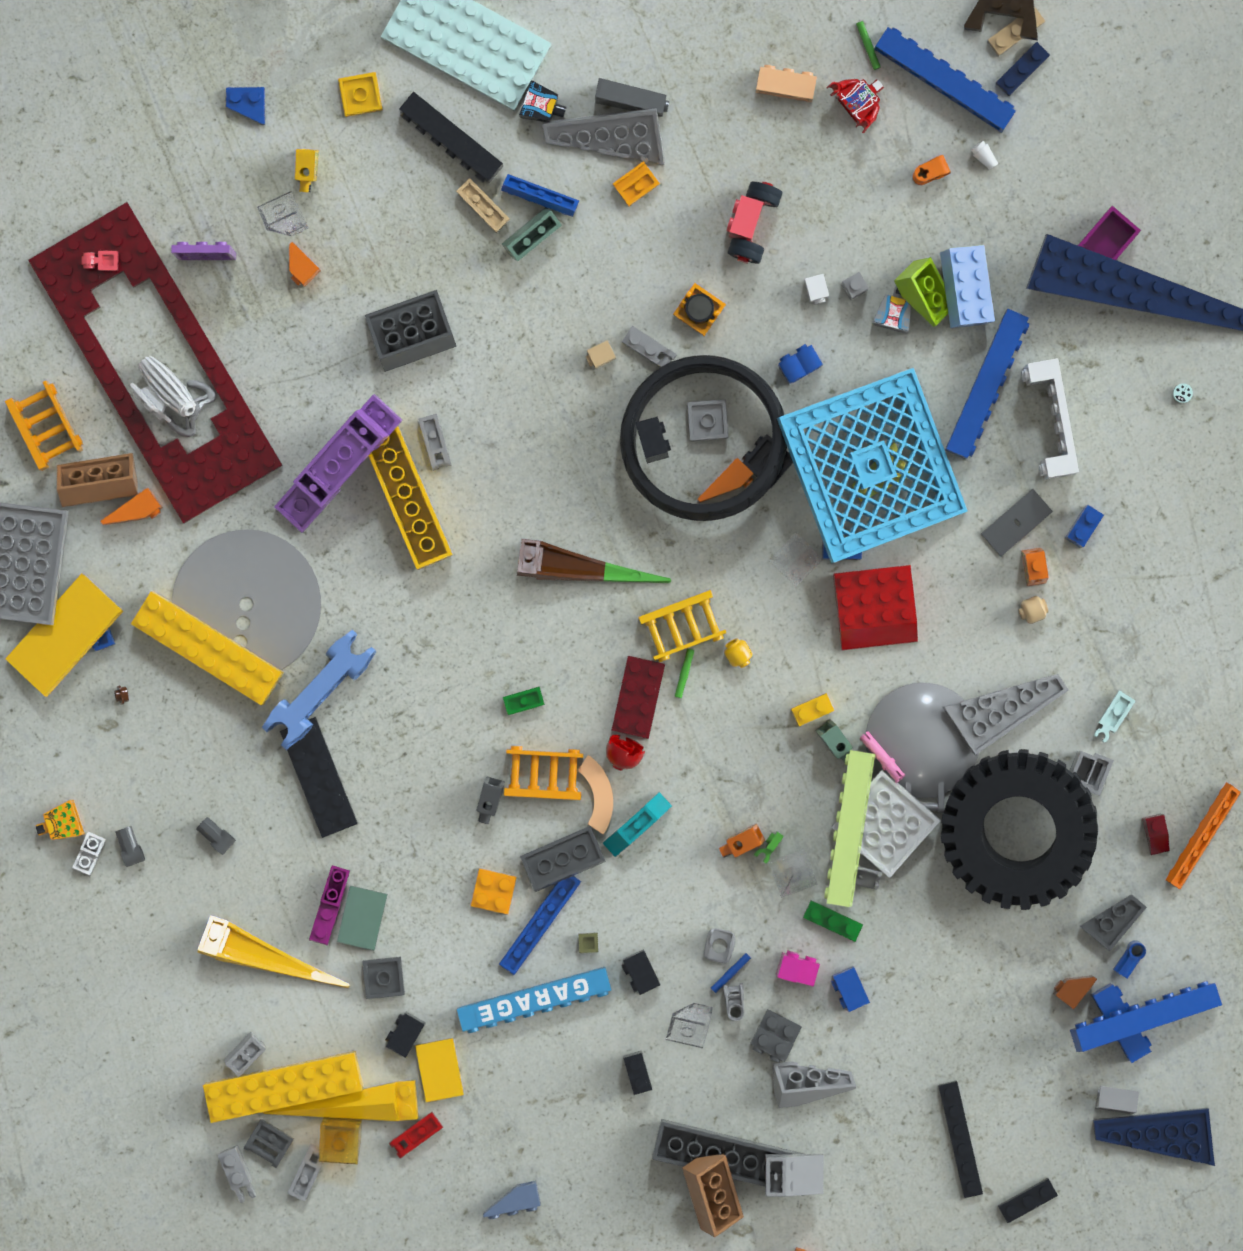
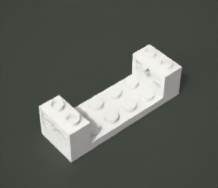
M1056 358L1029 363L1021 371L1022 381L1026 382L1027 386L1049 382L1050 385L1047 386L1049 397H1052L1053 400L1051 413L1053 416H1056L1054 429L1056 435L1059 434L1060 442L1057 443L1059 453L1063 454L1062 456L1042 460L1041 465H1038L1039 474L1043 476L1044 480L1074 475L1079 472L1059 360Z

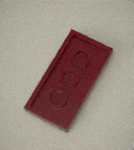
M628 656L611 731L649 739L665 668L664 663Z

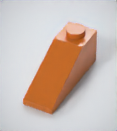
M736 458L697 501L701 503L740 489L742 486L746 488L754 480L751 477L754 473Z
M146 488L100 522L103 525L148 519L149 517L153 519L161 513L160 509L163 507L153 492Z

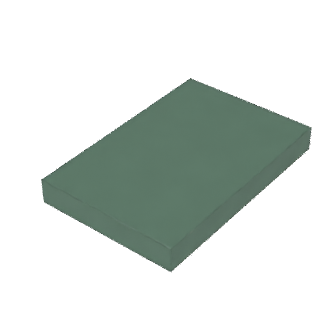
M350 885L337 942L375 950L388 894Z

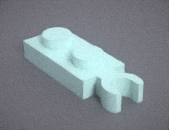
M1119 690L1098 723L1102 727L1094 732V736L1097 737L1100 732H1103L1105 737L1102 742H1106L1109 739V731L1113 733L1117 731L1135 703V700Z

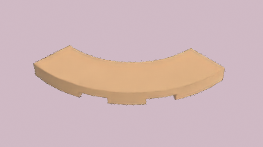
M588 755L577 771L587 779L594 795V809L588 825L604 834L610 823L613 811L612 788L605 771L595 759Z

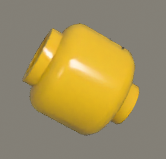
M735 638L725 645L724 655L731 666L743 668L750 663L752 651L745 640Z

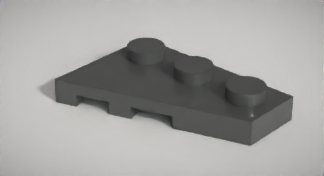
M1129 895L1080 927L1108 951H1111L1147 907L1133 895Z

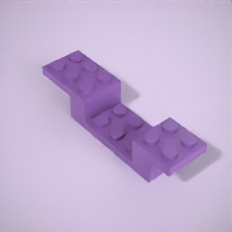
M373 394L361 409L356 410L296 477L293 481L295 484L274 508L303 533L341 491L339 488L372 451L381 446L403 420L380 398Z

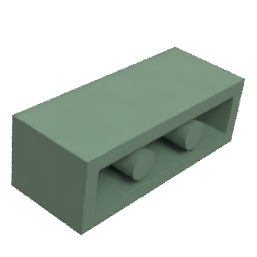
M544 208L506 239L502 246L512 259L519 261L561 227L562 224L551 210Z

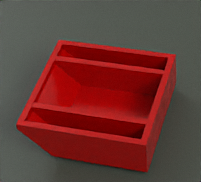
M911 565L833 574L841 650L918 642Z

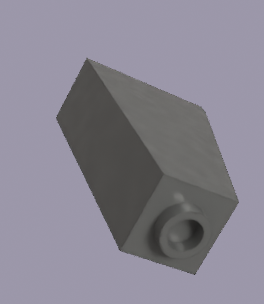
M602 78L598 79L595 94L596 104L631 111L657 108V114L663 117V112L668 111L669 101L666 100L667 95Z

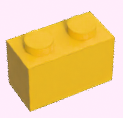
M827 693L791 708L797 725L802 726L833 712L834 709Z

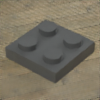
M401 956L362 961L366 999L405 995Z

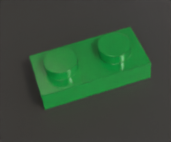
M540 686L503 697L508 715L545 705Z

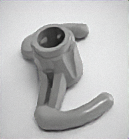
M196 380L187 381V386L205 391L206 395L193 399L196 404L195 411L192 415L185 416L186 428L183 429L178 426L170 416L169 418L172 421L170 423L167 422L174 432L186 437H192L196 433L195 420L204 405L212 403L216 398V393L211 387Z

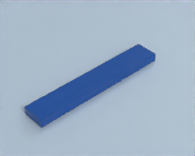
M572 876L556 883L500 961V966L511 974H516L581 883L579 879Z

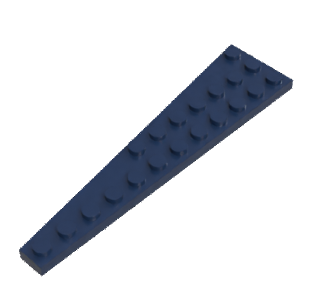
M1046 234L1026 289L1243 331L1242 308Z

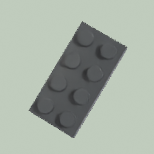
M591 826L520 856L535 892L606 862Z

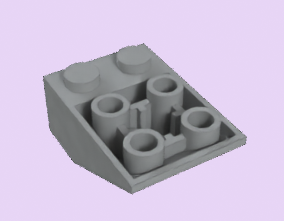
M765 1154L766 1197L823 1194L824 1155Z

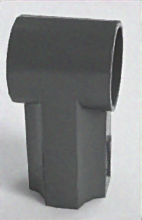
M206 817L196 828L197 831L211 842V846L222 855L236 841L233 836L226 830H222L209 817Z
M132 826L115 831L122 850L121 856L125 866L129 867L145 861L143 850L137 843Z

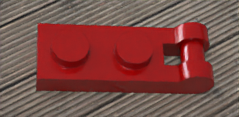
M432 1111L390 1141L389 1144L392 1148L396 1149L398 1157L402 1158L441 1130L443 1125ZM403 1140L408 1144L405 1148L400 1143Z

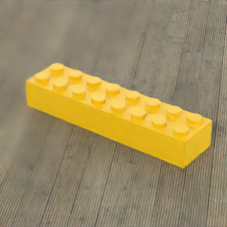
M397 426L381 446L370 453L369 458L417 570H420L451 557L453 554L399 426Z
M155 591L149 593L131 622V625L260 705L265 704L284 673Z
M356 1051L248 1073L239 1077L234 1076L206 1082L203 1085L211 1123L359 1092L364 1088Z

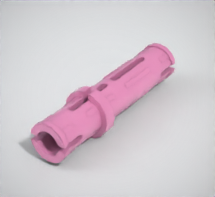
M869 731L860 737V741L864 743L872 754H875V758L882 765L881 768L884 771L886 770L896 783L905 777V773L895 764V759L890 758Z

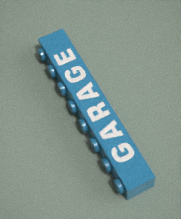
M606 967L461 1006L457 1008V1013L462 1031L473 1033L479 1031L478 1027L486 1025V1028L497 1026L499 1021L504 1020L505 1023L515 1021L517 1016L523 1015V1018L535 1015V1011L541 1010L542 1013L552 1011L553 1006L560 1005L563 1008L572 1005L571 1001L579 1000L580 1003L590 1000L589 996H606L609 994L608 991H611V985Z

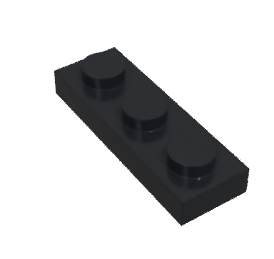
M1046 1178L1001 1203L998 1207L1006 1222L1010 1223L1057 1197L1058 1194L1049 1178Z

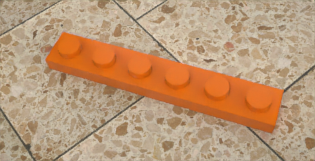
M1227 782L1225 783L1204 819L1200 822L1196 832L1190 838L1186 848L1180 854L1176 864L1170 870L1166 881L1176 888H1182L1241 792Z

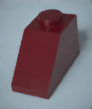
M1164 814L1143 817L1142 821L1150 855L1170 851L1169 833Z

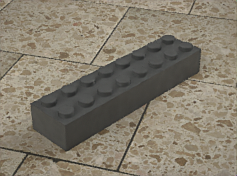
M661 1119L652 1159L684 1167L699 1157L724 1154L727 1158L732 1179L765 1187V1154L804 1153Z

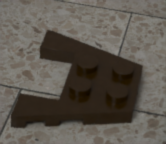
M979 0L964 24V29L982 32L986 13L1024 19L1020 37L1038 41L1034 0Z

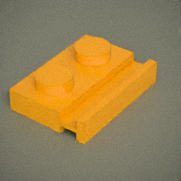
M644 161L612 183L628 207L660 185Z

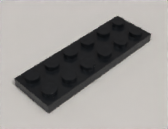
M314 717L309 719L313 724L310 731L301 740L289 747L287 751L321 837L324 838L354 826L358 822L317 718ZM288 728L280 731L283 740L288 734Z

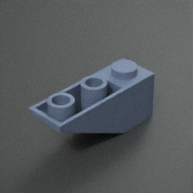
M531 1181L517 1184L484 1211L483 1217H488L490 1220L499 1218V1214L507 1213L510 1216L518 1214V1211L526 1209V1212L537 1210V1207L541 1205L537 1182Z

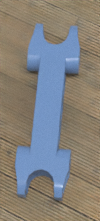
M353 630L337 640L329 648L326 656L331 661L291 704L286 699L280 701L262 726L268 732L279 724L286 725L288 734L281 744L286 750L310 731L313 724L308 718L347 676L352 680H356L367 669L370 661L376 654V650L372 647L361 655L351 653L350 646L357 636Z

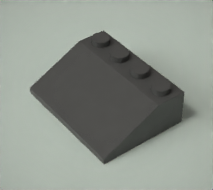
M437 290L365 315L384 372L457 347Z

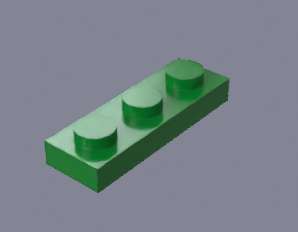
M810 900L803 915V918L856 942L863 927L862 923Z

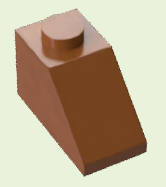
M1092 975L1065 978L1055 985L1054 990L1056 991L1053 994L1072 1009H1075L1097 978Z

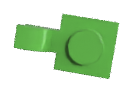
M777 831L775 834L771 833L765 841L768 843L766 848L758 849L754 855L758 857L760 853H765L766 857L763 862L767 864L771 853L784 836Z

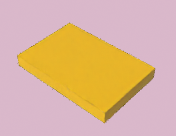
M449 1038L415 1045L426 1102L464 1095L454 1039Z

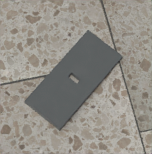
M1032 489L984 530L981 535L1000 556H1003L1053 511L1038 493ZM1016 519L1021 525L1017 526L1014 520Z

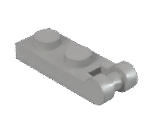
M634 326L630 328L622 343L660 368L670 363L677 356L676 353ZM661 352L665 354L663 360L658 359Z
M437 414L419 418L433 471L438 470V467L452 466ZM442 453L443 458L436 460L435 454Z
M310 1145L288 1194L302 1201L306 1200L328 1151H321L315 1145ZM312 1155L319 1158L317 1163L310 1160Z

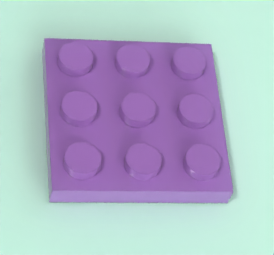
M177 242V245H171V253L178 260H236V252L230 245H227V242H215V245H208V242H196V245H189L188 242Z

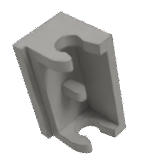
M858 866L855 885L877 890L882 871Z
M250 1032L225 1057V1065L239 1077L266 1050L263 1042L258 1041L256 1036Z
M1100 1086L1095 1109L1135 1114L1137 1113L1139 1092Z

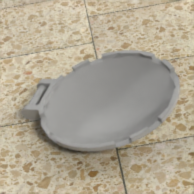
M908 684L892 691L878 703L869 718L866 732H870L890 758L895 759V764L905 773V777L897 783L915 798L937 797V803L922 804L930 811L943 813L944 793L953 790L954 785L964 776L966 770L971 766H975L979 753L976 755L972 753L943 709L944 706L965 700L954 691L938 684ZM875 758L873 769L878 775L883 769L880 762Z

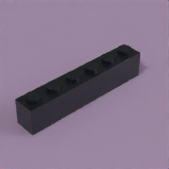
M414 91L399 108L400 113H402L400 115L402 119L407 123L412 121L417 125L415 127L417 131L422 135L428 134L433 144L437 147L443 146L448 156L452 159L458 158L461 161L460 165L467 171L473 170L476 173L475 177L482 183L486 181L490 184L502 169L503 163Z

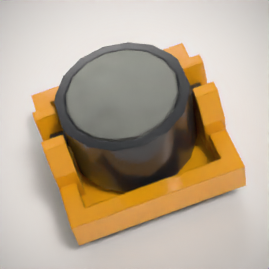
M694 283L673 315L705 336L726 304Z

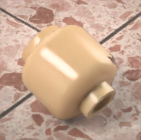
M1038 596L1023 600L1021 602V609H1018L1021 619H1025L1029 624L1045 619L1046 613L1049 612L1043 598L1040 599Z

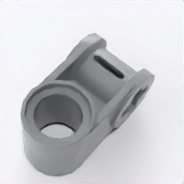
M740 983L739 986L727 987V985H723L727 1015L731 1020L739 1021L744 1016L743 983ZM739 1007L741 1009L740 1016L732 1017L730 1015L731 1008Z

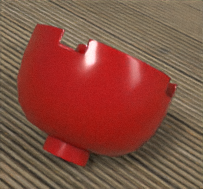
M612 735L606 746V757L609 762L613 764L612 766L620 771L636 767L643 759L645 751L642 750L644 747L631 738L626 737L625 741L619 739L621 735Z

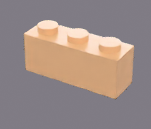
M771 65L760 67L756 93L806 102L813 101L817 79L816 76H813V73L805 71L802 74L794 73V70L789 68H783V71L776 70V67Z

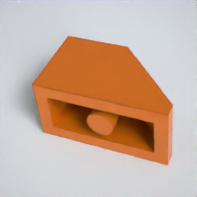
M293 242L289 244V271L293 275L291 279L298 286L302 284L305 287L321 270Z

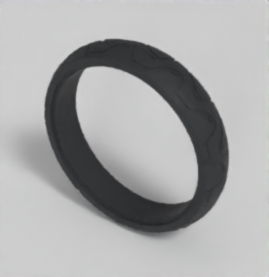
M712 355L690 356L672 361L648 376L634 392L626 407L620 431V449L625 469L632 483L642 496L651 504L670 515L694 521H712L736 515L761 499L771 488L782 469L787 445L777 418L784 416V411L778 397L767 382L756 372L737 361ZM695 373L721 374L743 383L761 400L772 424L771 450L762 472L749 487L738 495L712 504L683 502L659 490L643 472L636 451L637 427L635 423L639 422L641 414L650 399L668 383Z

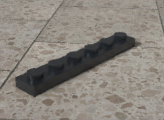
M956 1080L939 1084V1092L964 1198L982 1195V1186L958 1082Z

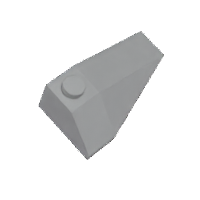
M796 1062L773 1063L774 1094L779 1108L800 1106L856 1089L851 1071L833 1068L823 1070L817 1069L814 1065H809V1067L799 1066Z

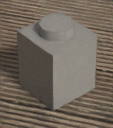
M860 272L841 283L850 300L869 289Z

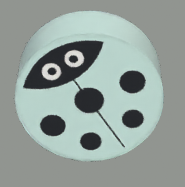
M1179 384L1173 390V398L1179 403H1186L1193 396L1192 388L1187 384Z

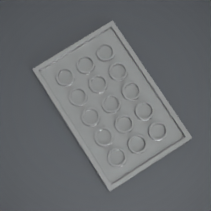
M0 503V619L54 625L69 511Z

